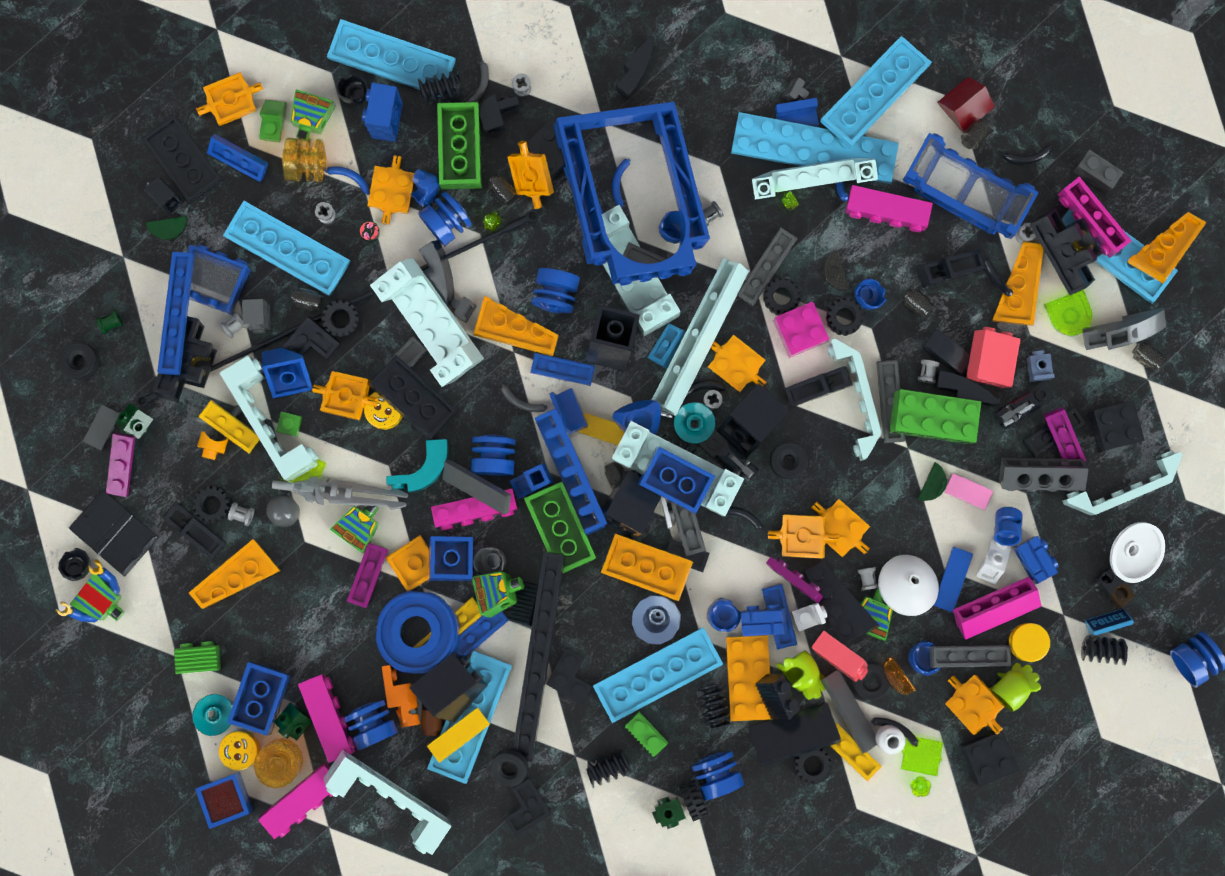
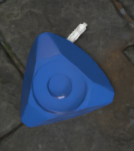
M642 400L619 408L613 413L612 418L624 433L632 421L656 435L661 416L673 418V415L661 411V406L657 401Z

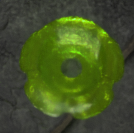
M790 191L787 194L784 192V198H782L784 205L787 209L792 208V210H795L799 203L793 192Z
M497 212L493 214L488 213L485 216L483 223L486 230L494 231L498 227L501 217L497 215Z
M919 776L912 780L910 788L915 796L925 797L930 793L931 783L925 777Z

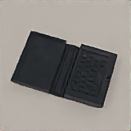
M103 489L69 527L75 535L124 577L159 538Z

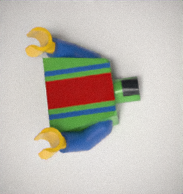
M94 560L98 567L93 569L88 565L89 571L93 575L70 603L72 607H69L66 602L61 601L60 604L66 606L63 611L57 609L56 611L61 616L68 615L81 622L95 623L98 620H105L108 615L118 621L125 612L117 606V603L122 598L119 594L120 587L118 581L106 568H102L99 560Z

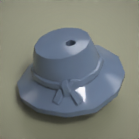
M650 595L641 600L634 609L632 626L637 637L645 642L663 644L671 640L678 631L681 614L676 604L667 597Z

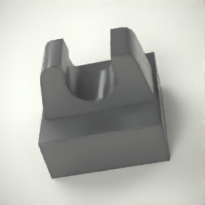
M801 78L792 79L782 97L787 101L795 99L799 101L802 99L806 100L809 92L803 88L805 81Z
M464 296L461 301L453 298L450 306L455 310L453 314L465 323L468 322L476 308V305Z

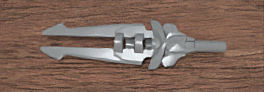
M314 476L308 480L294 483L275 480L272 482V489L293 491L303 496L307 502L313 503L316 501L320 505H324L323 499H327L331 504L387 506L390 510L406 507V503L352 496V492L402 498L408 497L407 493L399 489L386 490L341 480L328 482L330 477L319 479L318 476Z

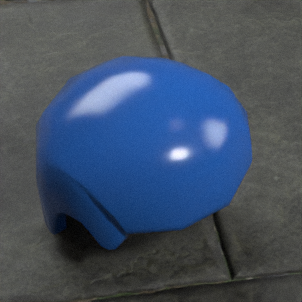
M679 211L667 212L659 224L661 237L673 244L680 243L681 239L680 224L682 222Z
M864 279L855 288V300L866 310L877 309L886 302L884 297L885 288L874 279Z

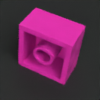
M813 302L779 315L773 320L789 358L825 344L829 340Z

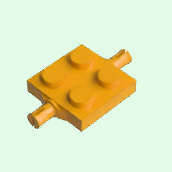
M239 72L203 87L207 96V104L196 108L199 116L211 111L218 125L222 126L257 111L253 101V94L264 89L261 82L249 86L245 82L242 73Z
M520 141L518 145L521 154L512 153L508 156L517 195L531 197L534 209H539L542 207L540 196H550L554 193L545 154L530 153L527 141Z
M395 155L393 156L392 167H374L368 207L376 208L383 212L381 224L384 225L385 220L386 225H390L391 213L408 214L414 184L413 176L415 173L401 170L400 163L402 157L398 156L397 160Z
M735 335L722 346L715 341L713 342L711 349L716 354L708 368L739 392L751 381L756 385L766 384V381L757 375L759 368L766 361L763 357Z
M331 372L330 379L325 387L314 384V388H312L313 393L323 394L320 408L322 412L360 420L366 404L376 407L379 402L378 398L368 396L370 388L368 385L369 379L339 372Z
M840 499L827 509L823 508L818 502L815 505L820 510L814 505L811 507L820 516H825V529L827 533L839 534V542L826 543L840 556L843 557L854 547L858 548L863 554L866 551L862 547L867 551L870 549L861 541L863 534L870 526Z
M784 514L781 530L768 531V534H772L768 536V539H780L782 556L825 558L826 542H839L838 533L826 532L825 516Z
M973 675L964 684H961L955 676L948 680L956 691L945 704L973 735H976L983 727L988 725L995 734L1003 730L995 721V718L1005 705L977 675Z

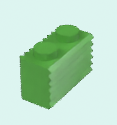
M213 641L201 642V647H193V643L180 644V648L174 649L176 674L221 670L219 645H214Z
M640 712L635 714L625 724L628 732H631V735H634V738L640 741V744L648 750V753H651V756H656L668 744L665 738Z

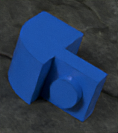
M540 464L510 480L517 499L524 498L554 483L546 464Z

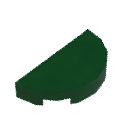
M187 217L145 223L147 229L154 237L170 241L178 238L187 226Z
M933 463L917 500H934L941 496L946 489V474L938 463Z

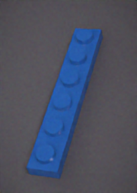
M172 252L157 370L159 374L180 375L195 258L193 253Z

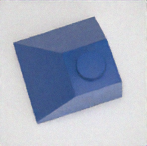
M284 348L262 352V368L273 398L312 390L313 386L303 355Z

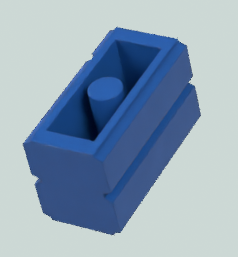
M1034 536L1013 548L1034 584H1039L1057 574V567H1059L1056 559L1053 556L1050 557L1046 551L1048 545L1045 540L1038 536Z
M779 604L767 605V609H759V605L747 606V610L741 611L743 637L788 633L786 608H780Z

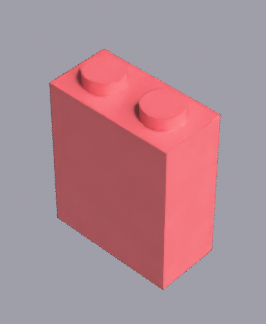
M983 327V330L974 331L966 378L999 388L1012 387L1020 338L1013 337V333L1010 332L997 333L995 332L996 329L991 327Z
M825 631L821 633L811 647L817 655L855 682L858 679L862 680L868 672V664L863 658Z

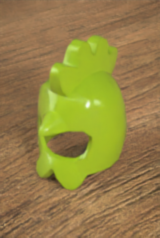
M806 650L793 658H785L783 664H776V667L784 673L792 687L799 692L802 691L808 700L812 698L818 699L822 696L821 692L825 690L821 679L825 678V676L820 673L815 660Z
M1015 663L1010 671L997 673L1001 680L989 689L1005 705L1006 709L1014 712L1024 704L1031 692H1037L1041 689V685L1037 683L1040 678L1037 673H1032L1033 669L1030 665L1021 667L1019 663Z

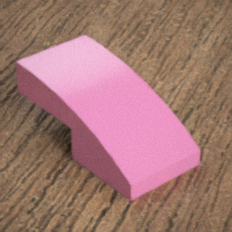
M952 474L945 493L963 500L967 504L986 510L993 491L966 478Z

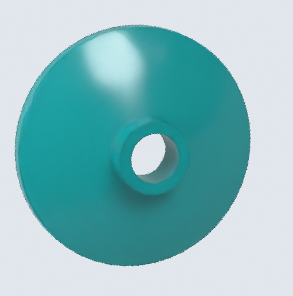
M688 403L682 406L675 416L674 428L677 435L683 441L692 444L702 443L712 435L715 429V417L712 411L704 404ZM697 421L699 423L698 427L693 428L691 422Z
M210 694L201 698L195 705L192 714L196 729L207 736H217L224 733L231 725L227 723L232 709L231 702L219 694ZM213 710L214 715L212 717H208V712Z

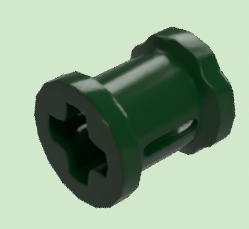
M116 309L107 316L96 318L99 329L104 335L108 333V330L117 326H123V321Z

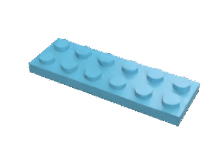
M340 19L327 54V58L418 90H420L418 78H420L422 83H425V77H428L432 82L433 75H436L440 80L441 73H444L446 78H449V72L453 70L456 61L454 57Z
M901 36L822 117L820 122L851 148L932 62Z
M246 201L242 202L223 234L230 241L328 296L332 295L351 262L349 259Z
M1070 209L1062 217L1065 226L1075 222ZM1125 232L1132 241L1111 258L1102 254L1097 257L1095 262L1153 304L1178 270L1174 268L1163 284L1127 263L1129 258L1140 252L1144 245Z
M703 627L593 685L611 722L614 723L723 665Z
M473 651L470 657L471 667L474 670H478L484 676L483 681L488 686L455 722L446 720L440 736L476 708L480 709L490 723L512 665ZM488 727L440 763L432 755L427 769L467 784Z

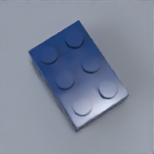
M372 83L371 89H367L366 101H368V107L363 110L362 121H365L367 131L373 139L396 142L403 107L396 86Z
M656 447L637 484L696 514L715 475L661 447Z
M253 661L248 662L227 723L265 736L271 735L275 725L274 721L277 719L292 674Z

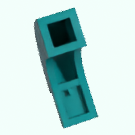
M426 440L427 456L422 468L410 475L386 476V484L392 486V489H404V485H407L409 493L424 490L434 484L444 471V462L448 460V440Z

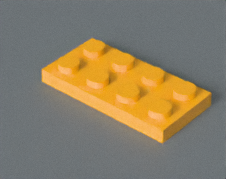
M615 534L601 573L679 601L693 561Z
M768 635L726 637L730 721L770 719L769 712L765 708L766 705H764V701L760 697L761 694H759V690L755 686L761 678L768 673L770 674Z

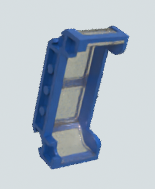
M929 133L904 176L903 181L906 184L915 186L914 191L918 195L978 228L994 235L997 231L1003 234L1005 238L1012 239L1039 192L1028 183L1018 184L1016 187L1012 185L1009 179L995 176L992 170L988 168L982 169L972 159H964L958 155L957 151L951 148H944L946 143L942 136L936 133Z

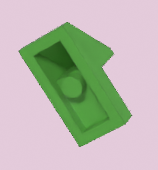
M265 100L259 114L262 118L259 134L260 140L281 142L286 102Z

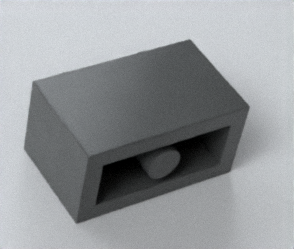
M1088 150L1073 170L1075 174L1106 194L1114 188L1124 173L1091 150Z
M264 299L242 300L243 325L250 331H253L254 334H263L265 330H271L270 305Z

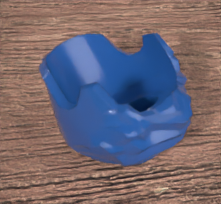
M417 169L413 176V182L418 189L416 192H412L411 196L420 206L426 207L434 202L436 195L440 192L439 178L432 173Z
M719 598L708 607L707 620L713 629L720 632H730L736 629L740 623L741 612L732 604L731 600Z
M924 640L915 644L910 649L908 661L915 672L929 676L937 673L940 668H930L929 646L935 645Z

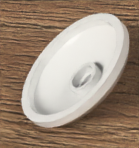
M1137 522L1123 529L1113 542L1110 552V565L1113 572L1122 580L1130 583L1140 582L1150 577L1160 566L1165 553V540L1161 531L1156 526L1146 522Z
M896 556L882 567L879 574L878 586L880 594L885 603L899 614L906 616L923 614L937 600L939 592L937 577L932 568L916 556ZM912 578L915 579L916 584L912 582Z

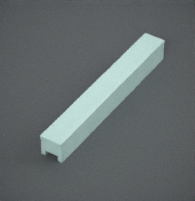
M723 258L652 400L660 404L662 411L674 416L677 415L750 271L740 263H734Z

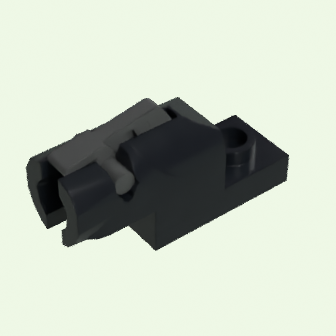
M1043 381L995 411L994 417L997 419L1001 416L1004 422L999 425L1005 430L1055 398Z
M715 431L706 441L698 444L724 469L744 478L742 482L744 485L751 480L750 477L752 475L754 476L759 471L752 462Z

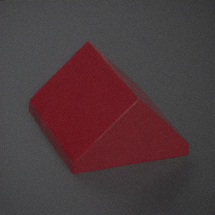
M967 77L937 102L962 133L994 109V104L986 86L970 77Z

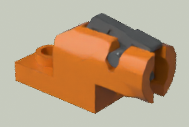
M391 665L382 666L388 708H398L396 713L400 727L420 725L422 720V702L409 688L412 683L395 685V681H398L397 670L393 669Z

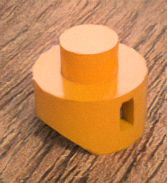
M201 431L197 447L203 449L201 457L215 460L217 453L224 454L228 438L214 441L205 432Z

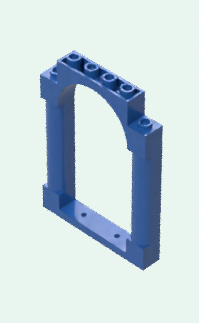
M675 102L557 118L553 127L558 147L562 149L583 235L582 245L587 264L602 265L607 261L612 283H620L621 286L631 284L632 281L640 280V282H647L656 277L666 279L674 274H679V276L690 274L697 265L693 250L703 248L710 239ZM653 121L655 133L660 137L682 222L680 224L681 239L679 248L673 256L659 263L644 264L626 258L611 244L605 230L581 130Z

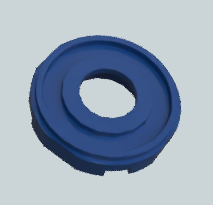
M404 592L390 600L378 617L377 647L384 660L393 668L405 673L427 674L455 653L458 645L459 621L456 613L443 598L430 592ZM414 616L423 617L431 626L430 639L425 645L418 648L409 647L401 638L403 623Z

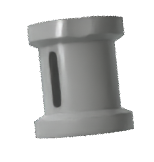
M518 74L513 78L512 84L515 94L520 97L527 96L531 92L530 78L526 74ZM524 82L526 87L522 86L521 88H519L518 84H523Z
M320 202L316 205L315 215L324 224L332 223L336 217L333 207L325 202ZM325 209L328 212L327 216H324L322 212Z
M1024 223L1018 229L1015 235L1018 243H1030L1036 237L1030 226L1031 223ZM1024 230H1026L1027 234H1030L1028 237L1022 233Z
M237 312L227 322L220 323L231 339L240 329L246 328L243 325L242 317Z
M921 360L922 370L918 381L936 384V368L939 367L940 363L931 360Z
M710 390L705 394L703 403L711 411L718 409L723 400L722 395L716 390ZM712 396H716V401L718 403L710 405V400L707 399V397L711 398Z
M234 502L230 508L228 520L232 521L235 519L249 526L255 510L238 506V503Z
M876 567L857 570L862 581L861 591L879 588L874 572Z

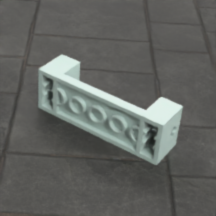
M620 205L602 214L607 236L619 253L623 255L628 242L640 247L629 228V221ZM606 261V263H604L603 266L607 271L609 277L611 278L608 263ZM652 278L647 282H640V280L632 281L631 284L621 286L620 283L614 284L629 312L640 314L638 327L643 336L680 316V310L671 294L668 295L658 278Z
M414 258L400 261L370 285L382 302L393 300L434 358L437 365L430 371L441 387L456 381L484 360L479 350Z
M246 356L221 371L220 375L283 479L292 482L317 467L319 464L316 460L319 457L313 448L311 449L310 446L306 447L303 444L287 453L281 443L279 444L274 440L276 437L275 432L264 423L263 420L266 419L264 414L256 406L254 407L255 399L249 391L247 392V389L266 379L263 374L262 363L256 358L253 359L250 356Z
M632 421L630 422L611 460L643 474L655 448L661 447L715 475L701 506L721 516H726L744 478L727 469L723 470L649 432L650 430Z
M342 750L323 778L327 788L326 791L335 797L338 795L344 797L357 777H359V781L368 787L373 785L377 789L376 792L385 798L390 796L398 807L403 810L407 807L412 812V815L420 820L410 834L413 844L416 845L415 848L421 853L426 854L428 852L433 855L451 828L447 817Z

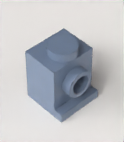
M1041 350L1032 352L1033 356L1027 357L1030 382L1046 381L1055 378L1051 354H1045V351ZM1040 361L1044 362V368L1039 367L1038 363Z

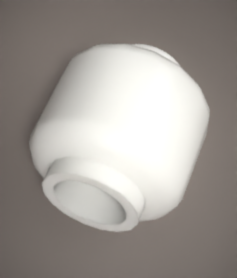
M885 725L877 731L876 743L884 753L896 754L903 749L905 737L896 726Z

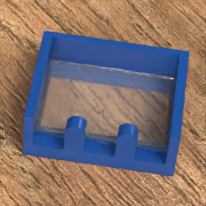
M197 244V246L190 245L187 253H193L195 258L189 300L233 316L249 272H251L247 262L235 258V261L228 259V255L216 251V254L209 252V248Z

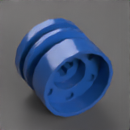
M446 191L441 194L445 201L444 204L438 198L434 199L438 207L437 210L427 205L418 212L421 220L444 247L455 239L452 232L453 228L460 233L464 232L459 224L460 222L467 228L472 225L461 204Z
M539 268L535 282L544 288L533 290V294L538 297H532L531 304L552 313H573L574 307L567 303H575V298L567 293L577 292L580 277L561 270Z
M484 435L472 438V443L481 445V447H472V451L480 453L481 457L471 459V472L494 476L514 475L515 462L505 458L506 455L515 454L514 449L506 448V446H515V439L507 438L503 435Z
M1203 631L1195 634V637L1188 639L1189 646L1182 643L1170 651L1175 666L1186 681L1194 687H1199L1208 681V673L1215 676L1219 671L1225 670V657L1212 638Z
M384 700L365 704L354 709L344 718L345 723L353 719L356 722L355 725L348 727L349 731L355 729L360 731L359 734L352 738L358 751L398 733L393 720L385 722L382 720L389 713V710L381 713L378 711V708L386 705Z
M732 751L710 754L691 766L693 772L703 770V772L695 775L696 780L706 778L707 782L699 786L704 801L723 796L745 785L740 771L731 773L729 771L730 768L737 764L735 760L726 762V760L734 756Z

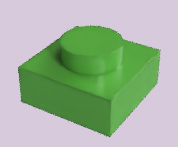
M281 412L276 432L297 437L302 417Z

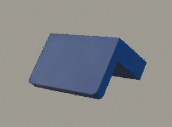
M817 98L777 104L775 107L776 119L817 127L819 125L816 111L818 107Z
M570 388L559 394L549 393L568 434H573L588 427L574 389Z

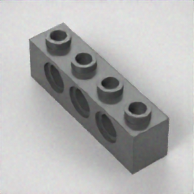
M1001 458L999 482L1002 489L1007 491H1085L1088 466L1084 459ZM1047 474L1045 477L1039 478L1041 475Z

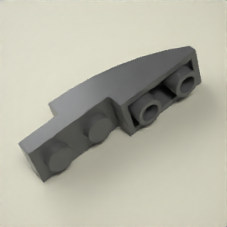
M1164 308L1122 316V321L1082 329L1085 349L1090 350L1107 346L1108 350L1133 344L1166 328Z

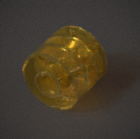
M286 138L282 154V167L286 181H301L303 172H305L307 182H311L313 176L315 182L321 183L323 181L326 169V151L323 139H317L314 146L313 139L309 138L306 148H304L301 138Z
M283 738L272 740L260 750L255 758L254 771L256 777L262 784L270 788L277 789L287 786L302 769L304 761L302 751L291 740ZM275 760L280 761L282 766L277 765Z

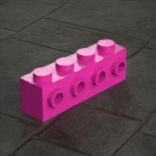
M1080 177L1058 194L1061 204L1071 210L1075 221L1081 218L1084 219L1103 255L1111 258L1132 241Z
M852 185L845 213L849 214L851 218L861 219V217L869 218V221L873 223H881L882 221L889 223L891 227L901 228V226L909 227L910 231L921 232V230L925 231L928 227L933 203Z
M504 490L511 494L509 512L505 515L474 497L433 506L431 510L435 528H441V531L453 529L455 524L461 523V526L474 524L473 520L481 519L484 522L493 520V516L502 514V517L514 515V511L518 510L514 490Z
M1027 577L953 609L957 627L964 638L968 639L1042 607L1037 587L1030 577Z
M322 674L298 684L328 763L335 761L342 750L349 754L354 753L356 746L352 739L353 736H349L346 729L349 727L348 722L345 723V716L341 717L339 708H341L337 696L334 697L332 694L333 684L331 679Z
M326 762L259 816L258 821L273 839L278 836L281 838L291 830L290 826L292 824L302 822L307 817L306 813L309 810H316L324 803L323 799L326 796H333L326 791L327 788L323 779L330 769Z

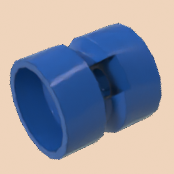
M1002 507L996 511L994 540L998 544L1014 546L1020 543L1022 539L1021 526L1023 515L1019 509Z

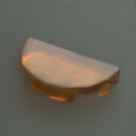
M892 656L886 659L884 670L895 690L903 695L916 691Z

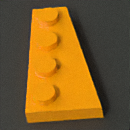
M1187 212L1173 223L1168 230L1158 235L1154 241L1144 246L1136 255L1134 254L1130 257L1127 263L1164 284L1206 222Z
M1023 242L1006 284L1013 290V294L1006 296L1003 293L993 317V322L1034 326L1043 256L1041 244Z
M484 296L474 336L549 356L554 355L558 341L557 334Z
M252 539L191 590L189 594L201 609H204L281 570L256 540Z

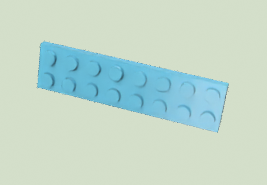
M739 112L731 153L794 166H805L848 158H871L876 161L878 180L873 181L891 184L899 143L862 136L849 148L829 129Z

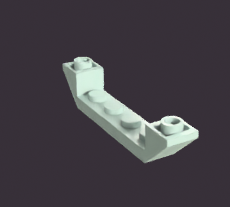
M848 158L774 170L752 178L755 199L773 197L775 192L855 179L857 183L878 180L875 159Z
M835 338L831 339L830 345L827 346L829 357H833L834 362L850 358L851 361L848 362L849 370L851 373H854L856 379L853 382L856 393L860 394L861 398L859 408L861 413H865L867 421H864L866 432L870 433L868 437L857 439L855 441L856 445H853L855 456L859 457L860 461L867 459L882 432L861 353Z
M1171 450L1161 454L1162 459L1156 461L1161 473L1150 477V482L1143 484L1142 481L1130 486L1131 490L1124 492L1123 489L1111 494L1112 498L1105 500L1103 497L1093 501L1094 506H1092L1087 493H1079V491L1067 494L1068 498L1062 502L1064 505L1088 515L1099 514L1172 483L1182 458L1181 451L1174 453Z

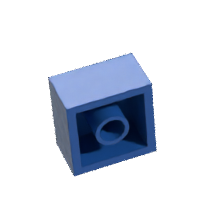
M431 536L429 539L428 581H471L473 576V537Z

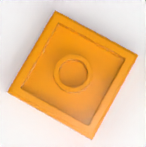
M421 535L386 557L407 592L412 591L428 580L429 547Z

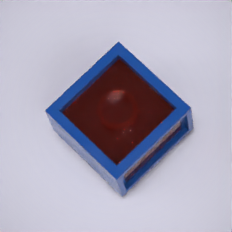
M240 772L195 789L209 829L254 812Z

